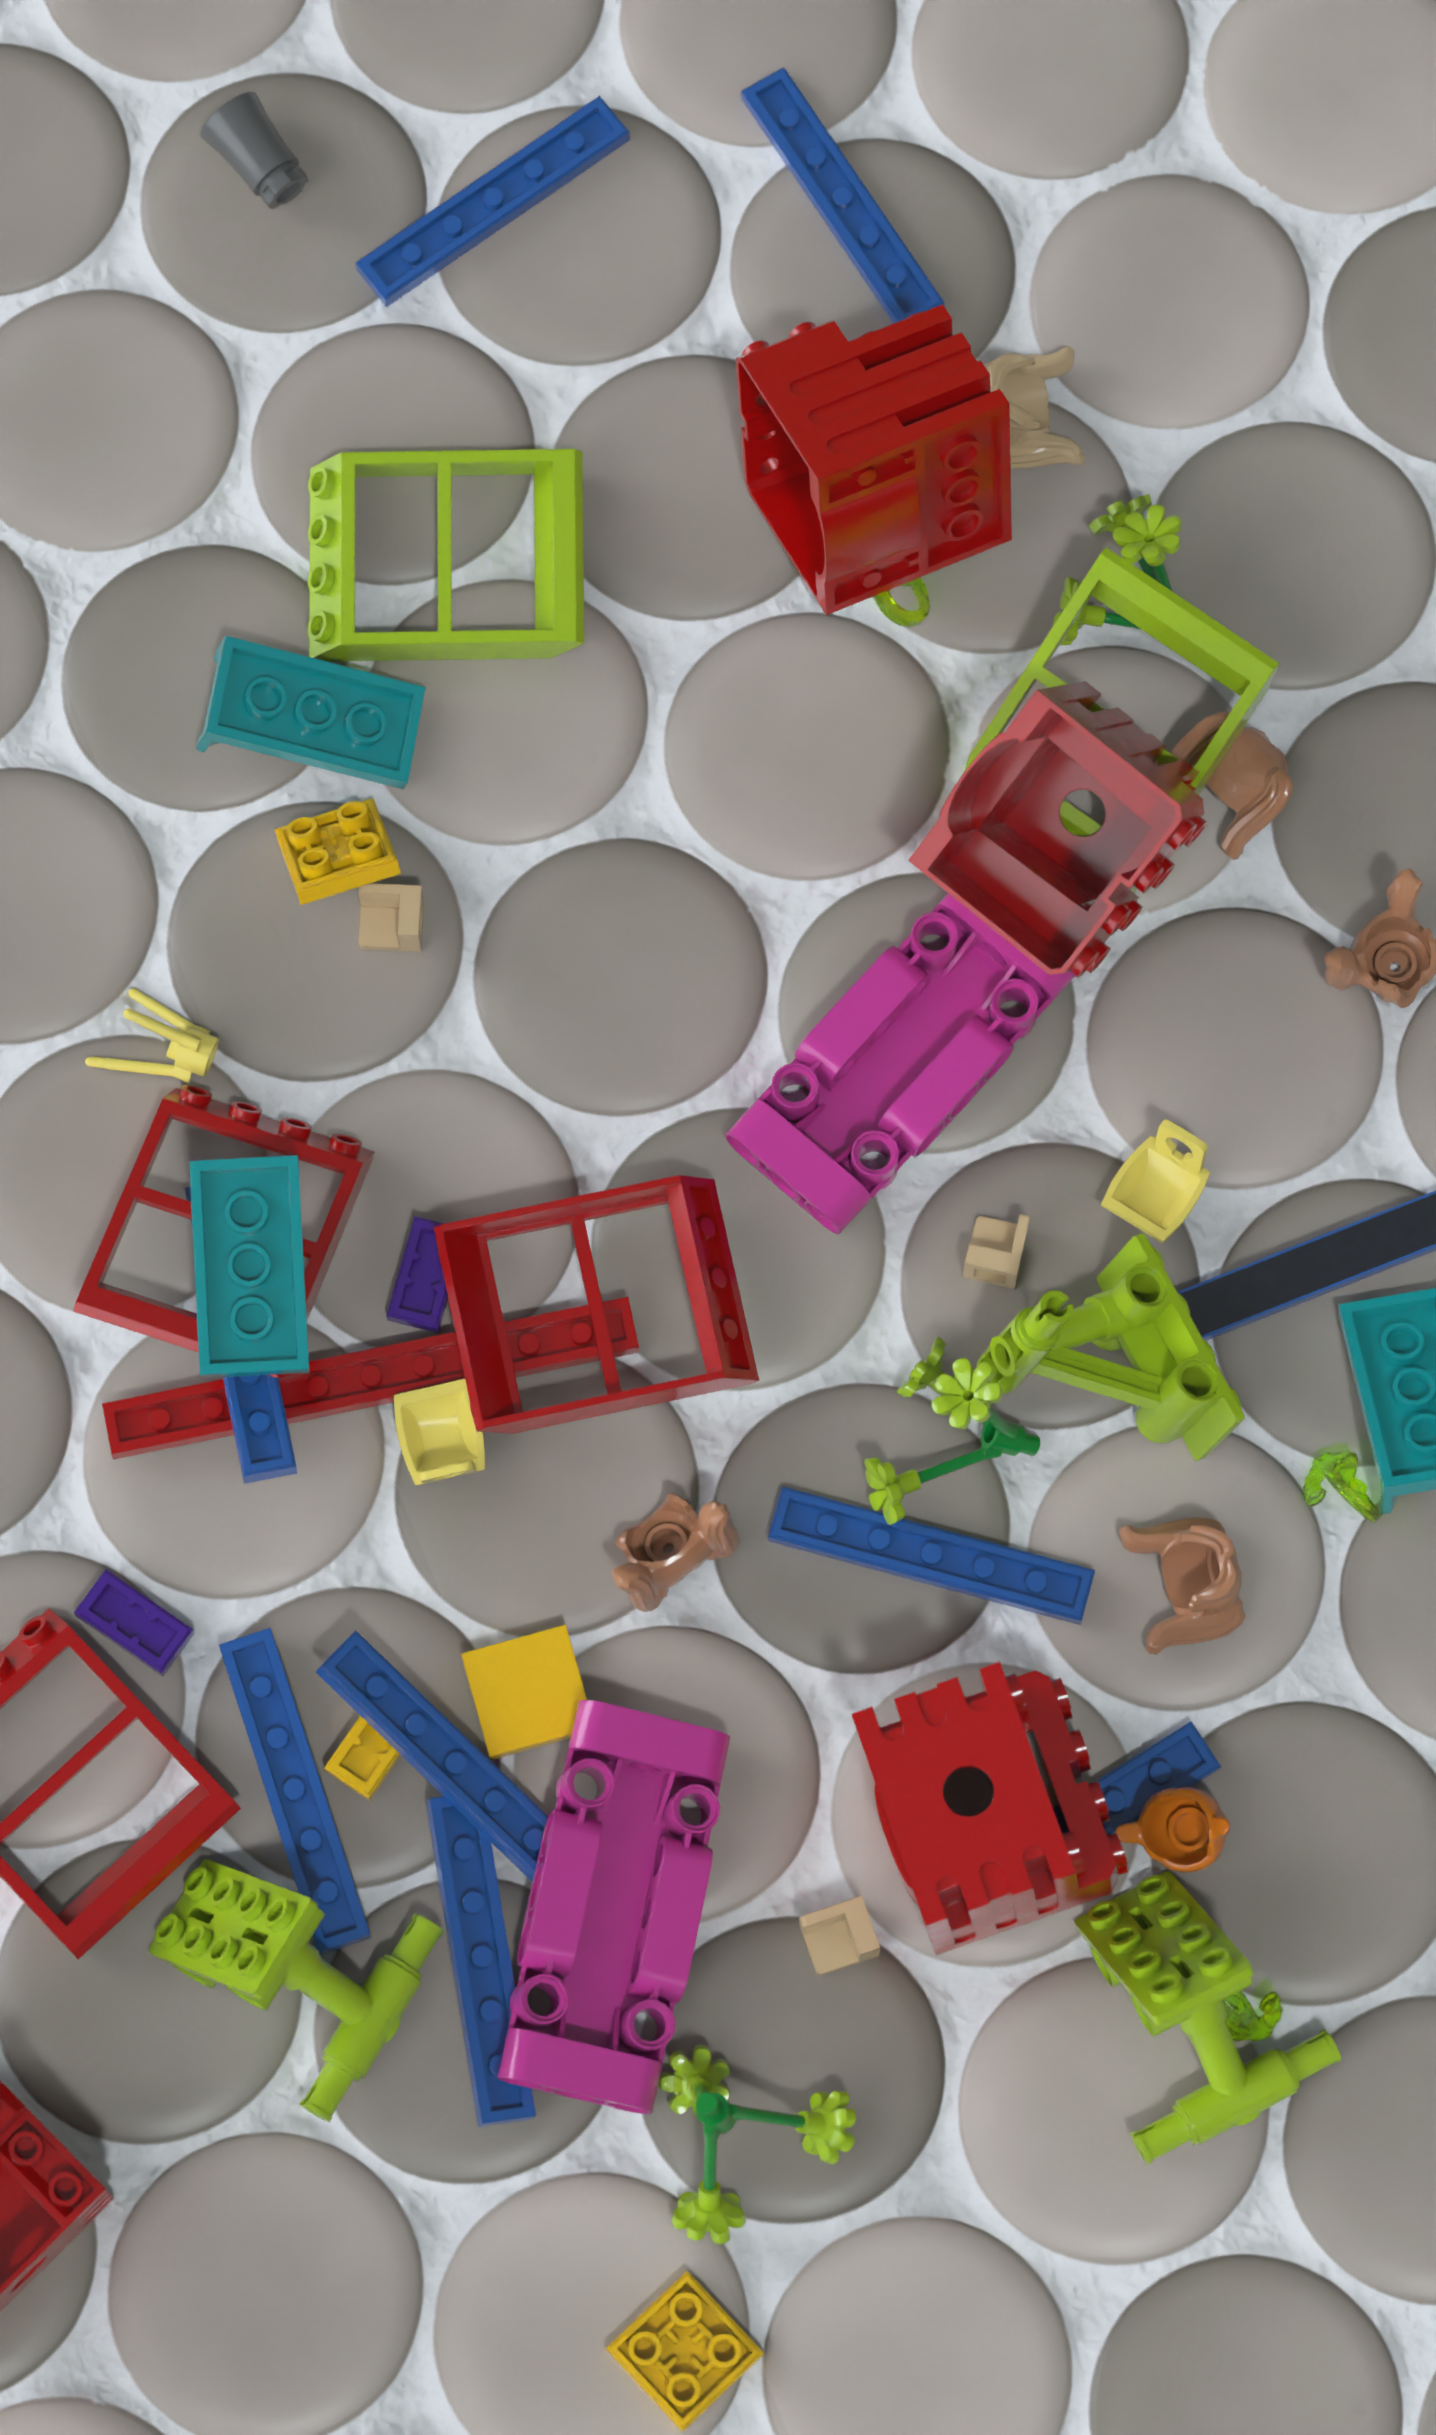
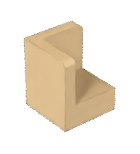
M370 883L359 887L358 895L361 906L359 947L363 950L421 952L424 917L422 885Z
M1020 1214L1018 1224L978 1216L975 1220L971 1242L968 1246L963 1278L1015 1289L1030 1216Z
M862 1896L799 1918L802 1936L814 1970L819 1976L880 1955L881 1947Z

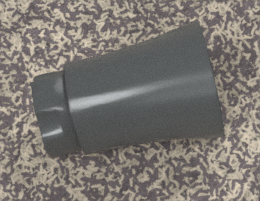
M255 92L243 93L231 99L213 113L203 125L200 137L230 164L256 196H261L264 203L270 209L287 204L302 191L303 186L308 182L307 175L298 166L299 160L272 124Z

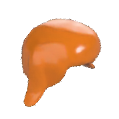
M1193 1787L1168 1788L1149 1798L1142 1807L1139 1820L1118 1826L1114 1833L1118 1834L1120 1842L1141 1845L1153 1860L1159 1861L1163 1866L1173 1871L1186 1873L1205 1869L1216 1862L1224 1847L1226 1836L1230 1831V1822L1218 1802L1207 1792Z

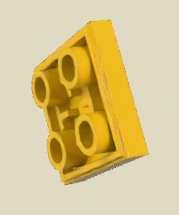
M374 798L362 802H348L339 807V809L311 818L300 817L290 822L289 825L274 829L300 905L401 874L397 857Z
M566 1624L461 1654L490 1761L571 1738L578 1702L580 1700H587Z
M688 2271L606 2348V2351L682 2433L764 2355L762 2350Z

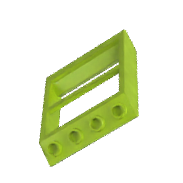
M577 449L341 452L310 468L308 482L310 493V525L308 528L310 572L308 575L309 623L307 627L309 657L327 662L553 658L584 644L583 451ZM534 475L535 630L452 631V476ZM438 476V631L355 632L356 477Z
M1106 547L1098 556L971 751L964 772L986 745L997 735L1003 733L1037 680L1048 688L1068 684L1045 667L1091 596L1241 696L1194 766L1200 773L1191 785L1197 789L1195 793L1198 795L1266 695L1279 666L1277 661ZM1095 702L1089 711L1096 712L1106 709ZM1165 749L1156 761L1163 765L1181 759ZM1064 799L1060 809V816L1063 825L1069 832L1084 837L1093 835L1101 828L1102 824ZM1134 887L1132 892L1134 893L1137 890V888Z

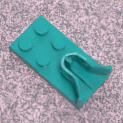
M225 635L215 652L214 661L217 666L204 730L197 741L196 749L205 753L208 746L223 743L404 789L409 779L426 687Z
M298 1155L189 1161L200 1379L309 1373Z
M1436 1288L1339 1304L1338 1316L1381 1486L1380 1511L1382 1515L1391 1513L1400 1495L1436 1490Z

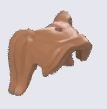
M1223 711L1205 717L1179 741L1170 753L1181 760H1185L1194 768L1230 712ZM1245 726L1206 784L1222 803L1229 806L1236 813L1221 839V847L1225 854L1233 860L1238 859L1243 854L1244 846L1284 809L1291 797L1294 786L1291 778L1287 775L1288 764L1285 754L1270 742L1263 731ZM1155 762L1157 766L1161 765L1159 762Z
M1409 868L1398 873L1386 891L1388 909L1367 922L1353 939L1350 949L1342 946L1325 953V964L1327 965L1325 981L1329 986L1339 990H1346L1353 985H1361L1382 996L1384 1002L1393 1003L1401 1008L1409 1007L1414 1001L1421 986H1425L1435 976L1436 939H1434L1430 928L1424 929L1414 918L1417 896L1423 885L1420 878L1416 876L1415 871ZM1392 964H1397L1400 967V969L1398 971H1392L1390 969V966Z
M671 1493L667 1495L664 1503L651 1516L644 1519L641 1524L621 1532L616 1538V1546L621 1548L628 1563L615 1568L612 1571V1575L617 1587L627 1592L630 1601L637 1610L648 1612L656 1609L663 1598L667 1597L670 1587L683 1580L688 1573L696 1570L707 1560L732 1556L740 1541L736 1529L729 1522L730 1512L727 1510V1505L711 1501L702 1507L698 1515L692 1509V1505L689 1504L687 1499L682 1498L677 1493ZM667 1546L674 1547L671 1553H665Z
M1196 1517L1165 1522L1152 1527L1136 1528L1127 1525L1119 1529L1120 1541L1129 1552L1160 1554L1161 1571L1167 1598L1173 1605L1176 1615L1158 1622L1147 1633L1146 1650L1149 1654L1158 1655L1159 1652L1169 1646L1195 1644L1229 1635L1243 1623L1245 1613L1242 1606L1243 1603L1238 1596L1242 1584V1572L1238 1564L1237 1552L1233 1542L1225 1534V1529L1220 1522L1210 1518Z

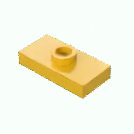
M360 1716L326 1764L324 1770L370 1802L401 1758V1755Z

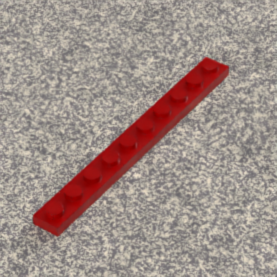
M629 1297L602 1302L614 1358L639 1353V1344ZM588 1305L504 1322L516 1378L600 1361ZM456 1332L309 1361V1373L280 1374L278 1376L288 1424L394 1403V1395L465 1379L463 1366L460 1361ZM223 1379L102 1403L113 1460L234 1435Z

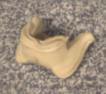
M1065 345L1053 354L1021 355L1008 353L984 365L990 373L991 392L1000 389L1010 403L1011 469L1040 467L1058 463L1080 466L1084 463L1085 456L1078 443L1071 438L1054 434L1049 430L1048 392L1044 380L1062 376L1072 369L1075 353L1071 347Z

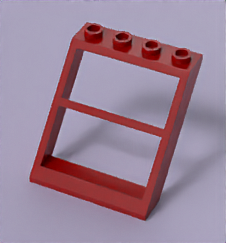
M184 1085L181 1089L175 1088L163 1097L76 1299L73 1312L199 1353L197 1313L103 1283L137 1202L192 1220L190 1201L144 1187L172 1119L285 1156L298 1155V1160L344 1174L317 1242L303 1238V1256L310 1258L304 1271L307 1320L375 1152L361 1148L362 1142L352 1136L335 1133L330 1138L312 1132V1126L305 1121L284 1117L281 1121L262 1116V1109L255 1105L240 1101H234L231 1105L211 1099L212 1093L208 1090ZM274 1374V1375H268V1376L277 1378L280 1374Z
M676 1175L449 1222L434 1227L438 1256L443 1270L449 1299V1309L453 1318L460 1351V1361L463 1366L476 1432L516 1434L741 1387L760 1381L715 1179ZM669 1204L706 1374L621 1391L585 1221ZM571 1224L607 1394L523 1412L487 1241Z
M47 1609L41 1616H36L25 1623L19 1632V1636L0 1652V1709L68 1647L76 1653L126 1708L0 1823V1845L137 1719L199 1784L57 1916L0 1856V1878L79 1960L241 1808L73 1629L52 1610Z

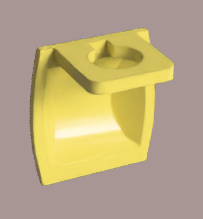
M1164 1119L1159 1125L1156 1138L1150 1136L1118 1170L1110 1183L1101 1206L1159 1242L1164 1243L1191 1213L1205 1188L1210 1175V1171L1203 1168L1208 1145L1173 1122ZM1171 1138L1183 1142L1192 1153L1187 1152L1184 1155L1177 1151V1145Z
M465 1379L394 1395L395 1424L398 1440L415 1486L485 1470L483 1432H476Z

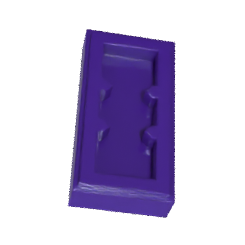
M414 1216L387 1311V1321L439 1333L448 1302V1294L438 1256L434 1227L444 1223Z
M106 1569L74 1612L78 1619L162 1677H164L195 1634L191 1627Z

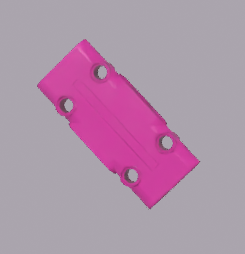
M948 893L930 913L918 918L912 927L911 934L898 948L896 946L888 948L809 1032L797 1048L794 1055L796 1058L793 1062L784 1065L776 1071L772 1078V1084L724 1136L741 1157L821 1225L834 1234L839 1235L879 1190L885 1189L892 1184L897 1176L898 1169L912 1155L916 1158L923 1153L994 1076L1011 1055L1014 1049L1013 1044L1017 1039L1023 1038L1031 1032L1035 1025V1020L1072 981L1075 975L1070 971L1063 974H1047ZM938 935L944 938L947 946L942 950L930 951L924 948L920 941L926 936ZM1008 1001H1017L1024 1005L1027 1013L1017 1018L1008 1017L1000 1010V1006ZM800 1085L809 1092V1095L803 1101L790 1102L784 1099L781 1092L787 1086ZM879 1152L885 1155L889 1162L882 1169L872 1170L865 1167L860 1159L866 1153Z
M580 1700L578 1702L564 1772L559 1776L556 1783V1795L558 1798L556 1809H552L545 1825L519 1943L517 1964L522 1967L518 1985L510 1997L511 2018L498 2073L499 2080L639 2114H652L666 2045L672 2039L675 2032L674 2007L675 2003L680 2002L687 1985L711 1871L713 1851L712 1848L708 1847L711 1829L717 1823L720 1816L718 1795L731 1738L728 1734L592 1700ZM577 1773H585L595 1781L597 1793L593 1800H586L576 1793L574 1778ZM682 1799H690L699 1806L701 1820L698 1826L690 1825L681 1818L679 1805ZM532 1987H539L545 1990L550 1997L551 2008L546 2016H539L529 2008L527 1996ZM639 2012L650 2015L656 2023L657 2031L652 2041L641 2039L635 2032L634 2020Z

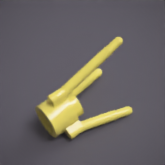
M131 988L128 994L132 999L177 1027V1029H174L129 1008L123 1012L125 1018L171 1040L166 1057L175 1060L174 1065L92 1056L87 1057L85 1060L86 1065L89 1067L170 1076L189 1083L193 1073L202 1077L207 1075L216 1055L220 1038L210 1035V1030L191 1023L138 989Z

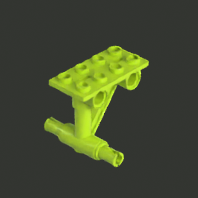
M1144 1233L1133 1236L1097 1276V1282L1103 1292L1086 1298L1082 1306L1074 1308L1073 1304H1070L1061 1310V1307L1070 1298L1061 1291H1048L1041 1297L1036 1306L1026 1307L1021 1310L999 1335L993 1337L990 1346L977 1361V1366L982 1362H986L992 1367L994 1377L990 1383L999 1384L1003 1394L1011 1393L1030 1373H1034L1139 1406L1136 1411V1424L1145 1438L1152 1442L1163 1444L1182 1437L1196 1461L1206 1458L1245 1419L1237 1393L1228 1386L1216 1364L1212 1347L1207 1341L1203 1340L1190 1316L1186 1300L1181 1294L1177 1293L1166 1273L1161 1254L1152 1247ZM1090 1342L1107 1351L1123 1348L1133 1368L1072 1349Z
M205 1859L187 1877L181 1897L171 1913L157 1926L154 1935L155 1939L150 1945L148 1953L159 1960L169 1963L188 1977L208 1988L213 1989L216 1983L221 1984L243 2000L264 2011L268 2010L278 1991L283 1986L289 1991L299 1990L342 2020L322 2052L324 2055L322 2060L325 2062L324 2067L304 2100L302 2099L299 2104L316 2117L330 2123L333 2118L332 2115L353 2080L359 2082L361 2078H365L384 2044L397 2032L402 2014L422 1983L420 1981L422 1975L418 1972L439 1937H442L444 1931L428 1919L414 1914L411 1918L412 1921L392 1954H385L383 1958H379L361 1987L321 1959L319 1950L308 1943L325 1916V1913L318 1908L317 1902L305 1895Z
M1170 1871L1141 1880L1135 1888L1110 1901H1103L1094 1905L1088 1913L1075 1919L1076 1928L1088 1943L1102 1975L1112 1988L1119 1984L1125 1987L1138 2016L1150 2035L1155 2037L1179 2024L1181 2030L1187 2034L1194 2046L1209 2081L1203 2087L1175 2101L1176 2104L1172 2106V2113L1138 2131L1130 2133L1138 2153L1147 2165L1188 2141L1192 2145L1196 2143L1200 2145L1234 2126H1241L1252 2122L1263 2110L1297 2093L1301 2080L1342 2060L1334 2040L1323 2029L1319 2031V2034L1285 2052L1281 2049H1271L1243 2064L1225 2021L1228 2012L1223 2000L1252 1985L1251 1976L1254 1975L1253 1968L1247 1958Z

